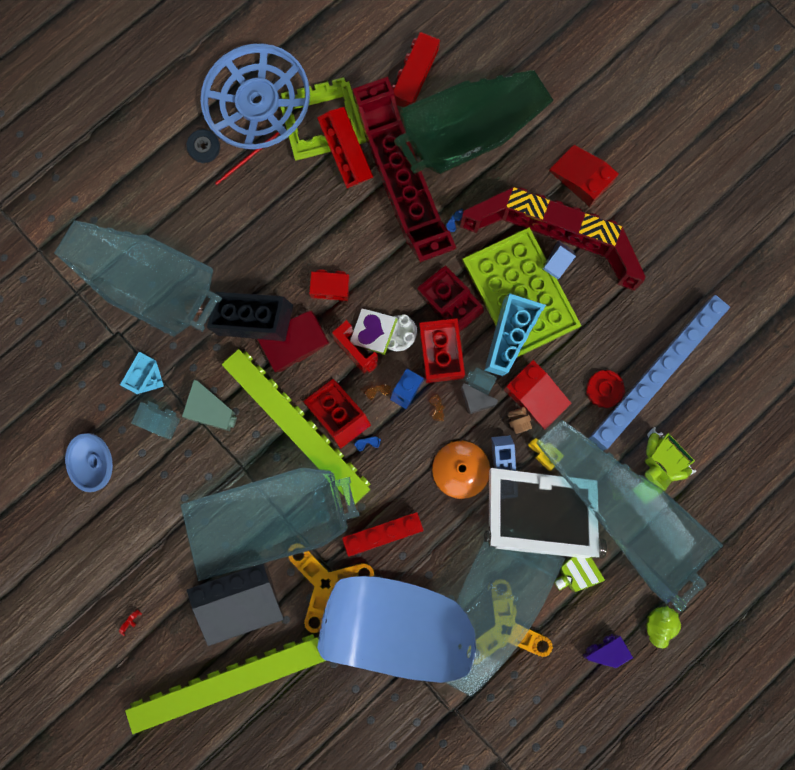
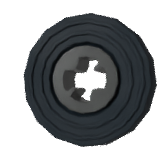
M201 129L193 132L188 137L186 143L187 151L195 161L208 163L219 155L220 142L213 132ZM202 143H205V145H208V146H206V149H202V148H201V144H202Z

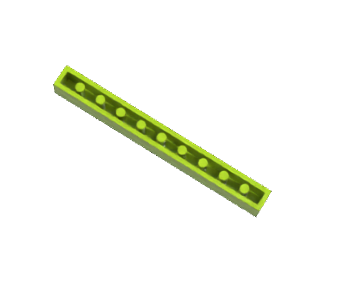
M238 349L222 363V366L345 498L355 506L371 491L369 488L371 484L364 476L359 478L356 475L357 469L350 462L346 464L342 460L344 455L337 448L333 450L328 445L331 441L324 434L320 436L315 431L318 427L311 420L307 422L302 417L305 415L298 406L294 408L290 404L292 400L285 392L281 394L277 390L279 386L272 378L268 381L264 376L266 372L259 365L255 367L252 364L253 358L246 351L242 353Z
M308 635L302 638L303 642L295 644V641L283 645L284 649L276 651V648L264 652V657L257 658V655L245 660L246 663L239 666L238 663L226 667L227 671L222 673L216 670L207 674L208 678L200 680V677L188 681L189 685L181 688V685L169 688V693L162 695V692H158L149 696L150 700L143 702L140 699L130 703L131 707L125 710L132 735L326 661L320 656L317 649L319 636Z

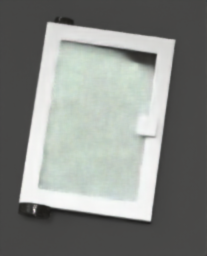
M491 468L489 470V530L484 532V542H489V547H495V549L579 558H605L607 542L605 539L599 538L596 481Z

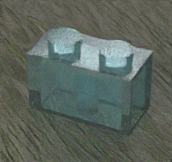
M150 401L147 404L141 402L131 423L171 440L180 422V419L175 417L177 413L168 409L163 412L158 409L159 405Z

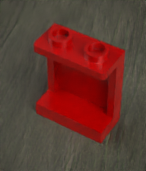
M346 320L332 332L334 341L363 374L367 371L370 373L378 366L376 364L378 362V355L374 352L368 358H365L348 339L353 334L352 325Z

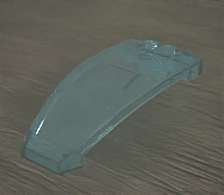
M518 519L514 529L500 523V536L529 539L528 537L533 529V525L529 524L524 535L518 533L519 528L522 526V519ZM490 528L468 572L456 602L467 614L474 628L476 653L473 665L467 676L455 681L444 682L470 697L499 670L525 637L542 609L565 560L560 555L495 549V546H490ZM539 528L535 529L529 540H536L540 534ZM547 533L542 541L549 542L551 535ZM471 646L468 647V658L471 655Z

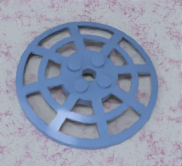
M268 44L244 45L223 55L209 70L201 90V108L210 129L224 142L243 149L266 148L286 139L302 122L310 101L309 82L299 61L284 49ZM260 53L259 64L248 65L238 70L232 62L234 59L246 54ZM268 53L282 57L293 66L284 73L277 67L268 65ZM226 66L232 75L225 82L221 93L211 91V85L215 77ZM259 70L258 78L246 81L242 76L245 73ZM266 71L275 73L280 79L272 84L269 80L265 79ZM297 72L300 74L304 84L305 98L295 99L294 88L290 79ZM237 80L241 86L238 88L236 95L227 94L231 85ZM286 84L289 90V99H279L277 91ZM255 97H262L259 103H253ZM209 98L220 100V111L224 120L217 124L213 123L209 113ZM226 102L235 103L238 112L229 117L226 110ZM303 106L299 118L290 129L286 130L282 125L289 118L293 107ZM278 107H288L284 116L278 121L274 116ZM244 117L250 121L249 129H243L234 122ZM268 119L273 125L267 129L256 131L258 122ZM230 126L235 131L247 135L245 143L242 144L230 140L219 130ZM275 130L281 135L265 143L252 144L255 136L266 135Z

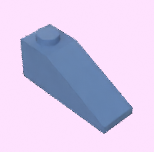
M511 435L491 437L494 468L516 471L515 445ZM500 479V500L518 498L517 481Z

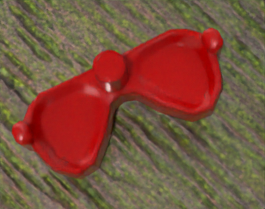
M139 610L133 612L122 624L119 633L125 636L124 632L128 626L135 627L136 624L133 620L138 615H142Z

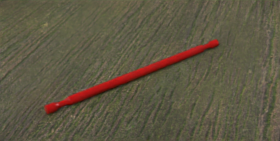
M279 132L273 134L265 142L275 139ZM255 149L223 175L220 180H217L215 184H220L222 180H225L261 149Z

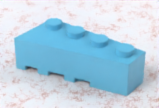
M510 293L504 298L484 371L501 376L509 372L546 305Z

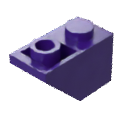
M613 634L606 636L603 639L604 642L598 646L596 644L591 645L586 649V653L583 654L584 658L588 661L613 668H618L633 659L621 636Z

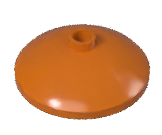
M451 442L439 450L433 461L432 473L434 481L438 488L450 497L457 499L473 497L484 489L489 480V460L483 450L471 442ZM460 465L465 466V472L459 471Z

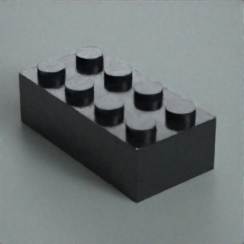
M216 292L207 328L218 336L285 341L293 304L284 296Z

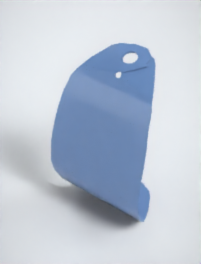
M348 577L340 579L336 583L325 606L317 649L320 656L326 661L406 679L438 683L455 681L470 673L476 653L474 628L461 606L439 593L416 585L380 577ZM471 646V655L468 658L467 651L468 647Z

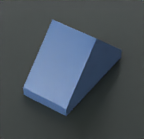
M558 240L543 270L559 279L576 257L574 251Z

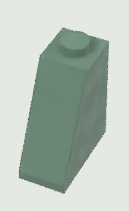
M196 380L193 381L182 417L226 431H230L231 427L234 428L237 420L235 412Z

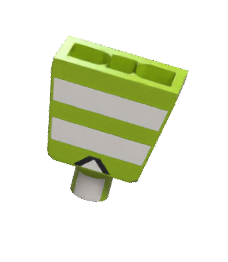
M591 557L567 558L558 566L562 575L553 580L559 591L569 586L572 592H578L605 581Z

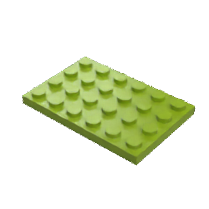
M530 227L463 258L462 262L495 326H497L503 300L509 293L546 305L529 333L526 342L520 349L517 358L581 327L558 280L543 270L547 259Z

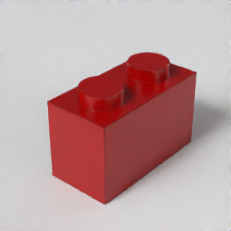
M316 270V272H311L310 297L313 299L348 301L350 276L344 271L327 273L326 270Z

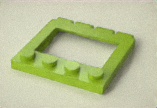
M343 77L332 80V86H329L328 81L315 84V90L313 91L311 86H309V105L343 97L347 115L359 144L366 143L349 81L345 82ZM304 88L297 89L298 94L295 95V99L305 98ZM289 91L281 93V99H289ZM295 106L293 107V110L301 108L303 106ZM281 107L283 116L288 107ZM292 112L285 122L287 130L296 122ZM298 129L289 135L295 161L331 152L325 136H315L313 139L306 141L299 140Z

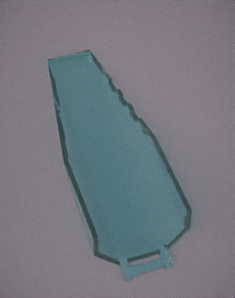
M562 420L537 441L538 446L613 538L650 589L666 604L671 601L678 611L683 612L687 607V603L699 590L702 591L707 586L706 582L697 574L698 570L723 547V544L660 487L644 476L635 474L628 465H622L613 458L614 456L611 453H605L597 447L598 444L586 438L585 435ZM691 580L693 586L680 598L677 595L678 591Z

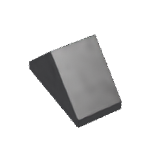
M465 383L461 388L469 415L495 407L498 402L497 399Z

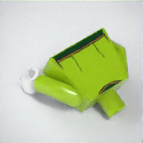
M655 427L651 429L647 434L649 439L645 463L650 467L645 473L647 479L654 482L660 477L663 481L667 479L678 481L687 479L696 472V469L692 470L690 467L695 460L669 433L662 436L663 433L660 432L658 434L655 431Z

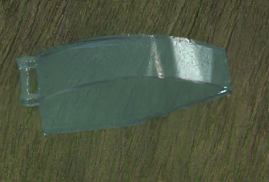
M74 220L54 252L109 304L173 337L188 326L203 332L205 329L204 324L217 302L220 303L222 299L217 294L209 291L213 268L147 235H136L128 231L121 232L113 228H102L94 224ZM209 297L210 300L198 321H193L205 298Z

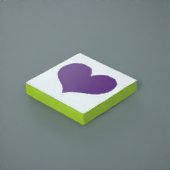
M362 309L350 342L356 347L385 355L398 319L393 316Z

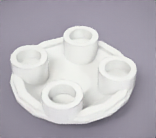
M407 315L394 316L398 320L388 345V349L393 351H403L409 348L415 342L417 336V327L414 321Z

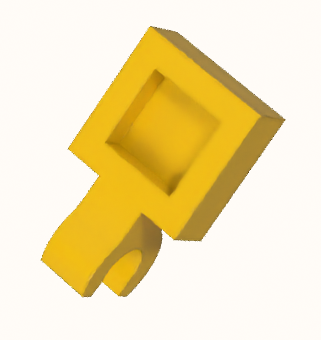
M537 438L528 444L533 451L538 453L535 458L549 471L563 457L550 443L544 446Z

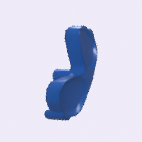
M463 209L457 210L447 222L446 228L448 231L455 232L456 225L454 221H461Z
M376 436L360 439L354 443V446L358 451H363L367 443L374 448H378L381 439Z

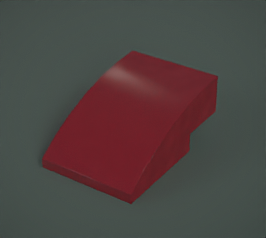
M446 265L417 288L418 292L441 320L458 318L459 332L484 313L483 305Z
M312 310L290 320L285 341L258 339L274 372H282L296 362L303 361L330 344Z

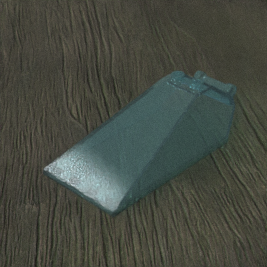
M298 468L181 504L198 581L317 549L346 532L348 528L346 520L360 516L352 496L350 477L335 480L334 474L329 470ZM339 486H342L349 513L344 514L338 491Z

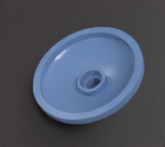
M90 433L80 434L69 443L65 464L73 484L85 492H95L104 488L110 480L113 468L112 456L106 443L97 435Z

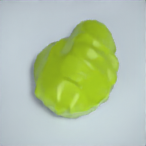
M668 606L657 607L647 617L646 629L649 640L657 648H666L669 645V641L676 637L681 630L678 612Z

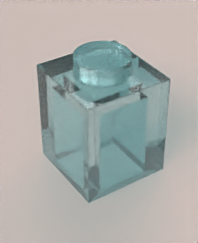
M476 367L474 372H469L465 381L469 382V386L489 395L497 377Z

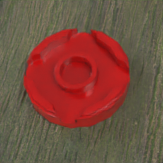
M611 370L598 371L589 378L586 384V393L594 405L600 408H610L617 405L623 399L625 394L624 382L617 373Z

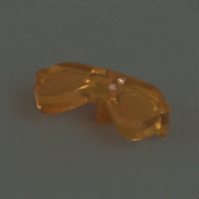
M384 384L366 390L365 395L370 400L374 399L378 391L388 396L391 386Z
M434 395L429 400L430 404L436 407L432 418L444 421L443 409L445 407L442 406L439 395Z

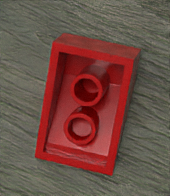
M573 145L549 169L556 178L589 207L614 183L619 175L605 161L576 145Z
M458 318L419 323L425 382L432 383L464 379L465 370Z
M534 360L504 389L521 408L524 407L526 409V413L544 430L571 404L550 376Z
M334 378L303 401L340 449L371 426L365 413Z

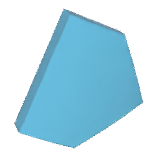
M138 352L120 384L136 394L164 387L156 360L141 352Z

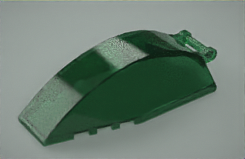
M535 70L513 73L509 77L500 75L496 79L490 80L482 78L480 81L472 83L464 81L402 108L401 115L406 133L398 136L394 143L404 153L412 166L411 170L413 173L429 168L438 174H442L502 146L553 102V98ZM410 141L422 160L421 162L416 160L406 142Z

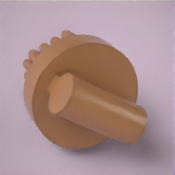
M524 407L508 412V416L511 419L509 424L510 427H513L515 434L532 429L530 415L526 414Z

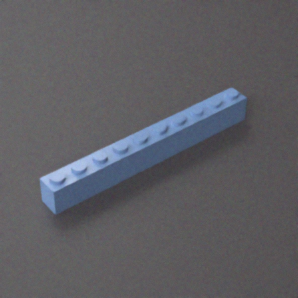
M717 295L710 298L588 439L602 451L608 449L727 312L730 306Z

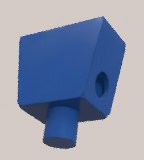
M406 369L394 388L390 400L407 410L425 378Z

